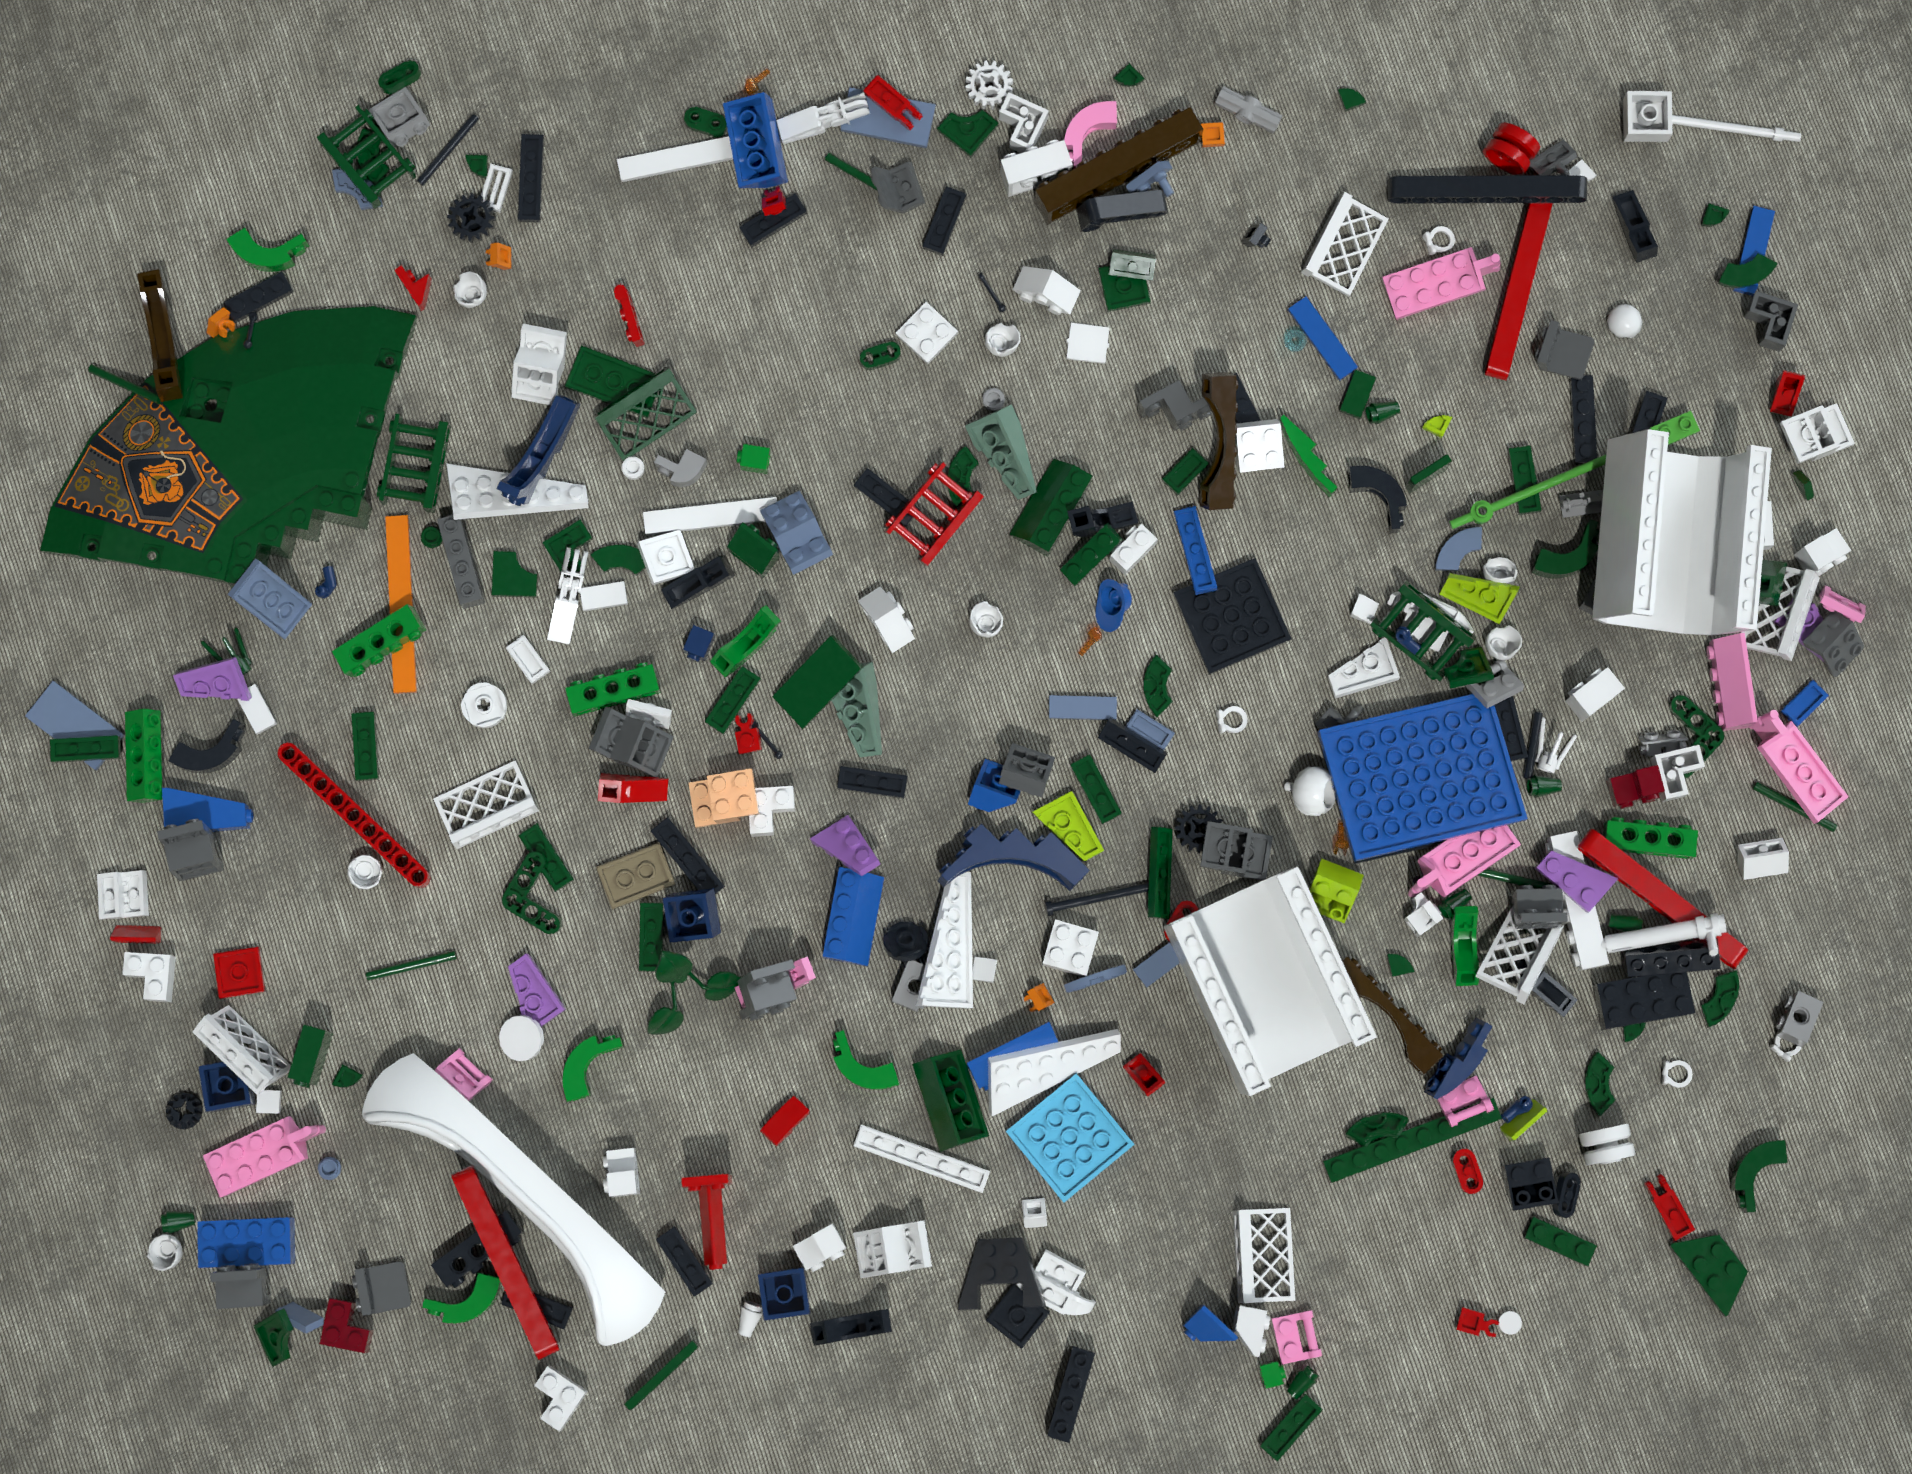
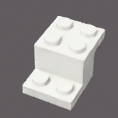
M523 324L520 348L513 364L511 398L552 405L558 393V383L565 366L567 332Z
M1837 403L1826 408L1823 405L1780 423L1797 464L1809 459L1813 462L1855 444Z
M924 1221L853 1233L860 1278L932 1267Z

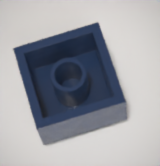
M714 888L671 893L663 898L670 943L714 938L721 933Z
M224 1062L198 1066L205 1112L213 1113L256 1105L254 1091Z
M805 1268L758 1274L764 1321L811 1314Z

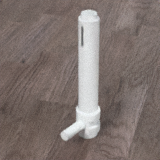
M1715 913L1710 914L1711 917L1704 918V916L1695 917V920L1606 935L1601 945L1602 948L1606 949V952L1614 953L1692 938H1707L1709 954L1715 956L1718 954L1716 937L1722 936L1721 933H1726L1727 929L1724 914L1718 915Z

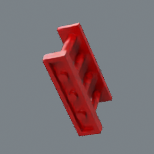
M944 462L934 463L927 471L929 476L897 516L892 515L884 524L887 527L884 530L886 534H891L894 530L920 551L921 557L918 560L925 566L930 564L984 497L978 491H973V493L970 491L966 492L942 472L946 466ZM935 478L962 499L963 505L959 510H953L928 489ZM921 496L925 497L948 516L949 522L944 528L937 526L913 506ZM907 513L934 534L933 537L935 539L930 545L928 543L925 545L900 524V521Z

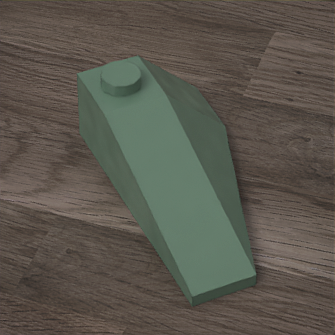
M1012 404L965 425L974 447L979 452L982 451L989 459L988 464L999 471L1002 475V481L1018 500L1037 492L1022 427Z
M873 662L860 663L864 668L832 700V703L838 712L836 713L838 718L842 719L848 731L847 734L859 757L881 755L878 692Z

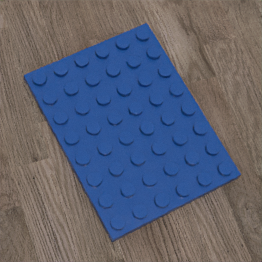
M1473 694L1321 729L1317 732L1354 862L1506 826L1528 819L1495 706L1493 705L1486 709Z

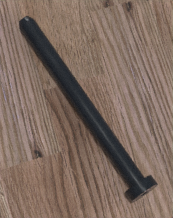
M1149 882L1054 903L1047 900L1044 901L1047 916H1053L1055 911L1149 892Z

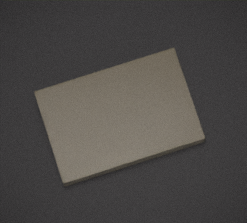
M660 843L596 867L612 910L676 885Z

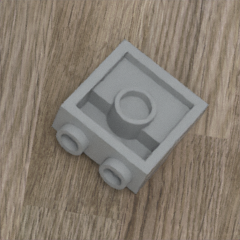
M406 87L369 109L374 120L393 147L406 145L409 138L415 134H424L427 127L430 126L425 114Z

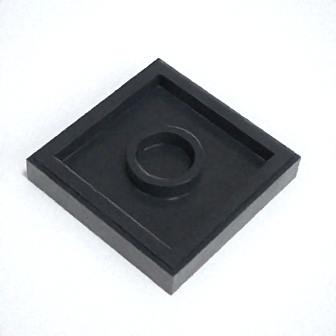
M1013 1284L987 1317L986 1321L1022 1349L1050 1312L1044 1307H1023V1291Z

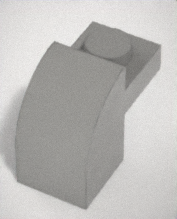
M688 449L685 450L679 464L660 455L657 456L654 462L660 474L667 477L670 474L672 475L670 482L671 485L676 487H687L694 484L701 477L708 464L706 458Z

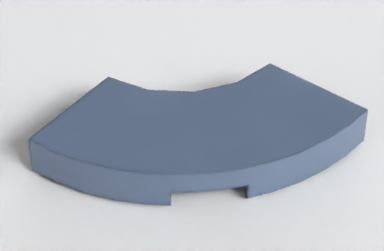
M332 169L336 193H346L353 196L358 201L361 210L373 208L341 169ZM365 180L369 187L373 185L369 180ZM379 196L378 198L381 202V205L379 207H383L381 197Z
M1482 527L1465 529L1452 536L1442 547L1436 560L1435 570L1458 571L1460 561L1465 555L1473 551H1480Z
M1124 964L1065 984L1064 987L1068 993L1078 991L1124 975L1127 970Z

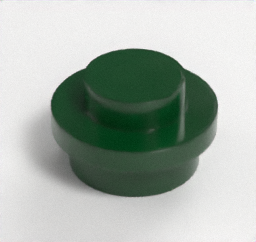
M429 526L422 531L421 541L423 545L433 549L442 544L443 539L438 527Z

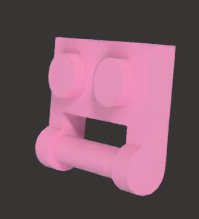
M1824 585L1819 594L1822 606L1831 612L1836 610L1842 613V616L1853 622L1861 623L1865 617L1866 606L1860 602L1857 604L1831 591L1830 587Z
M459 1048L434 1071L465 1099L470 1101L481 1090L485 1089L493 1079L488 1075L485 1076L464 1056L465 1053Z
M1477 1076L1463 1081L1457 1088L1445 1096L1436 1099L1450 1127L1458 1125L1457 1122L1484 1111L1488 1113L1494 1110ZM1478 1101H1481V1103H1479V1104H1477V1105H1475V1106H1472V1107H1470V1108H1467V1109L1462 1110V1111H1460V1112H1457V1113H1455V1114L1453 1113L1454 1111H1456V1110H1458V1109H1461V1108H1463V1107H1466V1106H1468V1105H1471V1104H1473V1103H1476V1102H1478Z
M1312 1310L1271 1319L1282 1365L1322 1356L1321 1349H1318L1312 1317L1314 1316ZM1298 1320H1303L1309 1346L1308 1352H1303L1296 1323Z

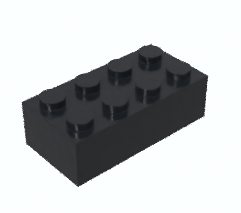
M1687 972L1639 976L1592 986L1601 1031L1695 1014Z

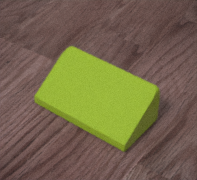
M1531 1099L1533 1103L1531 1110L1517 1115L1509 1123L1505 1122L1500 1127V1130L1510 1141H1514L1547 1112V1109L1536 1100Z

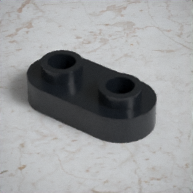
M1563 1172L1558 1178L1556 1192L1559 1203L1552 1204V1210L1558 1217L1569 1218L1575 1212L1581 1187L1580 1177L1576 1173Z

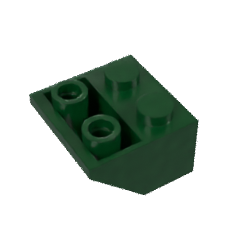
M742 522L727 549L763 579L780 559L778 549L776 548L777 544L768 537L763 539L759 534L760 531L752 524L747 526Z
M1762 560L1759 604L1778 606L1787 567L1786 562Z

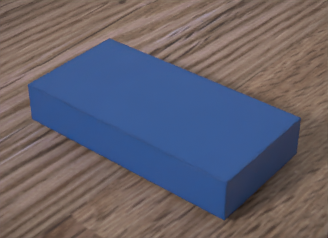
M1812 680L1780 712L1798 727L1829 695Z

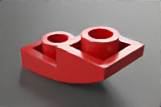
M793 1096L770 1118L760 1132L777 1147L809 1115L810 1110Z

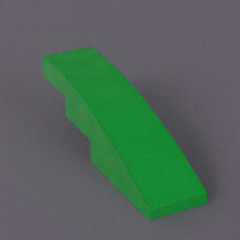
M1283 414L1279 422L1289 447L1313 482L1330 498L1335 493L1337 486L1323 474L1327 465L1312 452L1316 447V443Z

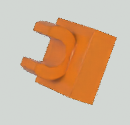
M1223 122L1201 124L1204 129L1202 148L1225 145Z
M498 242L490 244V249L486 250V254L490 255V261H487L486 265L502 270L511 269V247Z
M221 308L208 319L207 334L212 338L218 334L226 338L228 332L226 328L232 332L235 330V323L229 320L230 312L227 309Z
M1044 983L1027 991L1028 995L1023 999L1024 1001L1031 999L1034 1003V1007L1029 1009L1030 1012L1041 1011L1055 1003Z

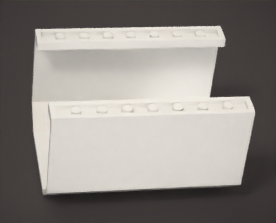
M1647 429L1608 439L1592 619L1604 624L1693 635H1721L1757 630L1772 448L1749 445L1745 453L1727 457H1709L1667 452L1669 432Z
M1299 867L1276 874L1164 926L1240 1094L1251 1096L1271 1087L1268 1079L1350 1042H1353L1354 1046L1357 1047L1377 1038Z

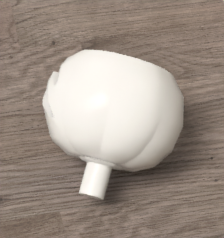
M1307 767L1299 772L1294 783H1285V791L1292 792L1294 805L1305 815L1320 816L1327 813L1335 803L1336 796L1329 771L1323 767Z

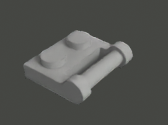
M1498 659L1490 666L1494 674L1497 672L1500 674L1494 680H1490L1480 686L1478 683L1465 685L1486 709L1523 691L1524 684L1507 667L1504 660Z

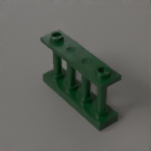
M357 105L355 107L359 115L357 119L334 137L330 136L328 138L323 132L316 138L371 206L376 209L381 205L378 198L381 196L380 193L406 172L412 179L416 178L413 171L415 166L408 158L403 159L372 122L374 120L372 114L367 109L362 110ZM366 123L373 133L348 153L344 152L341 154L337 149L340 146L339 143ZM380 140L387 149L361 170L358 168L355 171L351 166L352 160L376 141ZM394 156L400 166L378 184L369 187L365 183L366 177Z
M395 414L394 420H391L389 425V433L392 434L382 485L379 484L377 488V498H379L382 505H387L388 497L421 502L426 512L435 513L451 426L448 422L439 421L438 427L434 429L402 424L403 418L401 415ZM400 433L432 437L433 440H436L434 449L425 450L398 445ZM396 454L429 459V462H431L430 470L424 472L394 467ZM392 475L423 480L427 483L426 492L416 493L391 489Z
M1406 580L1398 590L1401 593L1399 601L1381 622L1375 618L1370 626L1373 627L1372 631L1380 638L1384 636L1425 669L1424 673L1429 678L1441 681L1444 677V673L1441 671L1443 666L1460 646L1466 645L1469 648L1475 641L1476 636ZM1408 603H1414L1419 607V612L1406 626L1411 634L1425 618L1430 616L1436 621V627L1422 642L1421 648L1415 655L1398 643L1395 633L1388 628ZM1442 632H1450L1454 636L1453 642L1434 664L1423 657Z

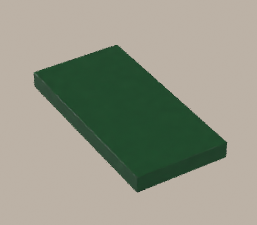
M581 345L565 387L611 404L656 373ZM649 396L646 398L644 408L652 409L657 397ZM631 408L628 411L639 415L640 410ZM643 411L642 417L648 419L651 412Z
M831 635L772 697L804 729L864 667L834 635Z

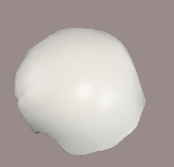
M471 271L460 274L459 282L454 285L456 301L461 306L467 308L480 305L487 295L485 282L477 273Z
M1627 304L1616 306L1609 312L1607 319L1609 330L1619 338L1635 337L1641 331L1643 323L1640 312Z
M999 323L989 328L985 335L986 348L992 354L999 357H1005L1014 353L1021 341L1020 332L1014 325L1005 326Z
M1489 558L1483 566L1485 580L1511 585L1517 577L1518 570L1515 564L1508 558Z
M981 602L972 608L969 624L974 633L981 637L989 638L997 635L1002 629L1003 616L998 607L989 605L988 602Z
M1512 626L1496 627L1487 635L1485 646L1492 657L1499 660H1508L1522 647V637L1519 631Z
M360 855L354 858L347 869L350 883L358 889L367 890L375 887L382 875L380 863L370 855Z
M162 1234L155 1237L149 1244L147 1257L152 1262L154 1269L165 1271L174 1268L181 1261L183 1249L176 1237L170 1234Z

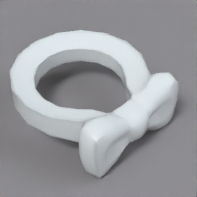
M1438 226L1430 233L1425 232L1422 236L1428 247L1429 255H1434L1436 252H1447L1455 243L1453 232L1444 226ZM1443 232L1449 237V245L1439 247L1433 245L1431 239L1435 233Z
M1237 706L1228 707L1224 711L1220 709L1216 711L1219 733H1224L1225 731L1238 733L1247 725L1246 713ZM1229 712L1239 713L1242 718L1240 727L1231 728L1224 724L1223 718Z
M1776 1036L1774 1044L1770 1045V1049L1776 1052L1778 1056H1781L1786 1062H1789L1791 1056L1797 1054L1801 1047L1797 1045L1793 1051L1784 1053L1780 1050L1781 1038Z
M1681 1060L1671 1063L1663 1061V1085L1670 1084L1673 1087L1680 1088L1690 1083L1693 1074L1691 1067L1686 1062ZM1676 1065H1681L1687 1071V1078L1682 1083L1674 1082L1668 1077V1070Z

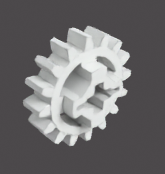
M984 61L983 67L977 63L976 71L973 69L969 70L971 77H966L968 85H966L965 89L970 92L968 94L969 99L975 98L974 105L982 103V109H985L987 105L994 109V104L997 103L1001 107L1002 99H1006L1008 92L1012 93L1013 88L1010 85L1013 84V79L1008 78L1010 71L1003 72V64L998 68L996 67V61H993L992 65H988V62ZM1000 78L1003 80L1004 88L998 83ZM975 82H977V85L980 86L978 92L976 91L974 86ZM985 83L988 84V85H989L990 83H993V86L990 85V86H988V88H987V87H985Z

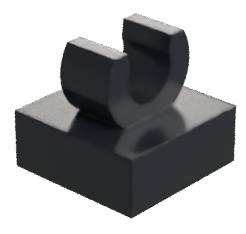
M1262 223L1253 224L1241 243L1247 247L1256 245L1260 248H1263V246L1267 247L1271 241L1269 237L1264 235L1267 227Z

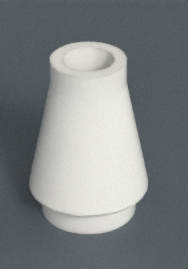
M745 1301L744 1306H741L738 1334L751 1337L763 1314L762 1305Z

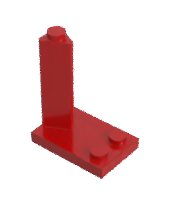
M719 1174L681 1178L682 1187L687 1188L688 1192L699 1191L704 1266L709 1265V1270L723 1269L722 1264H727L721 1189H724L725 1185H732V1175Z

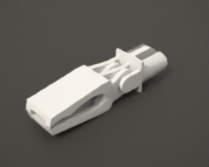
M865 93L843 100L838 97V100L827 103L826 106L819 108L812 106L777 120L782 143L786 144L824 133L825 129L831 126L836 127L846 123L850 124L851 120L869 115L870 111L867 108L868 104L865 100Z
M566 547L558 588L561 589L560 596L556 595L547 637L548 641L567 645L570 643L578 606L576 595L577 592L580 593L589 553L584 551L580 572H578L576 567L580 550L575 549L571 570H568L567 566L571 548ZM567 591H570L569 598L566 597Z

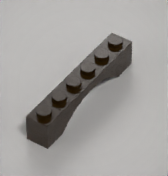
M159 269L137 273L150 338L157 394L161 402L183 398L162 275Z
M1229 372L1202 373V397L1208 403L1213 413L1217 430V445L1213 463L1200 484V507L1207 510L1234 509V501L1236 499L1234 490L1236 469L1234 462L1237 455L1235 446V435L1237 434L1235 415L1238 410L1236 402L1238 380L1236 375Z
M1346 957L1342 962L1358 997L1377 1005L1389 1016L1401 1036L1405 1059L1421 1076L1424 1075L1444 1056L1440 1052L1442 1048L1434 1040L1430 1042L1424 1036L1426 1034L1425 1030L1417 1023L1414 1025L1408 1019L1410 1015L1402 1007L1398 1009L1392 1003L1394 999L1387 991L1381 992L1376 986L1378 982L1370 974L1366 976L1360 970L1362 966L1356 959Z

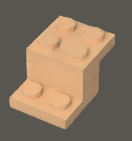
M752 768L709 775L707 780L689 783L696 828L741 821L740 817L759 814Z

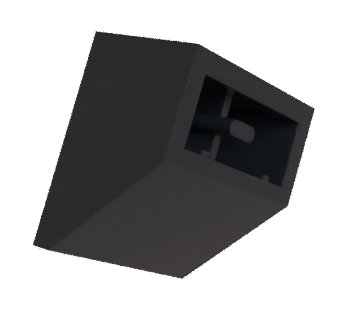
M1550 1157L1501 1166L1504 1187L1513 1211L1559 1203Z

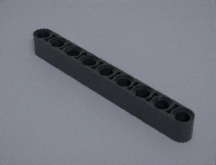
M1580 175L1393 176L1388 179V201L1395 204L1583 203L1587 201V177Z

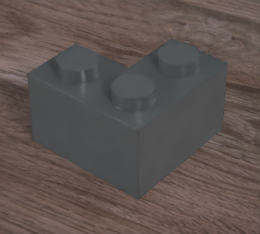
M1759 291L1753 293L1744 318L1765 325L1759 346L1778 352L1786 346L1799 304Z

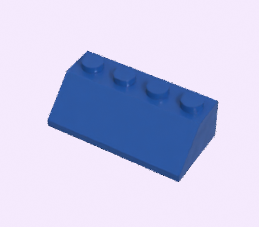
M765 92L723 103L738 187L769 188L788 183L772 98Z
M839 867L823 959L868 967L884 877L871 873L860 876L851 869Z
M1050 1022L967 1062V1067L978 1089L984 1088L987 1091L989 1057L1058 1042Z

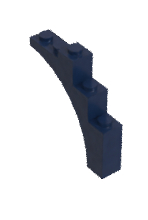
M562 395L555 396L550 410L529 449L514 470L506 478L499 481L496 488L502 491L501 495L508 498L510 503L517 506L529 504L539 479L545 478L554 455L561 452L580 408V403Z
M981 824L977 828L971 827L965 833L964 837L966 839L962 844L965 848L958 852L955 856L957 860L952 865L948 862L939 871L941 876L938 882L945 887L955 878L972 869L987 865L1012 864L1041 871L1071 891L1090 870L1052 832L1047 837L1044 835L1040 836L1032 844L1017 828L1011 833L1009 831L1005 832L998 840Z

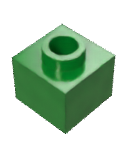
M1278 1361L1258 1366L1265 1389L1284 1384L1283 1379L1286 1378L1283 1365L1278 1364Z

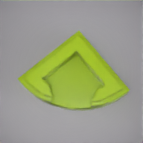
M1447 415L1433 417L1426 421L1422 429L1442 438L1452 417Z

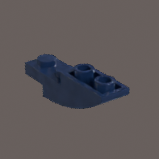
M1475 1017L1474 1021L1468 1026L1465 1037L1457 1045L1454 1056L1446 1053L1440 1059L1434 1075L1427 1081L1424 1093L1439 1099L1465 1081L1488 1052L1487 1049L1482 1047V1044L1493 1026Z

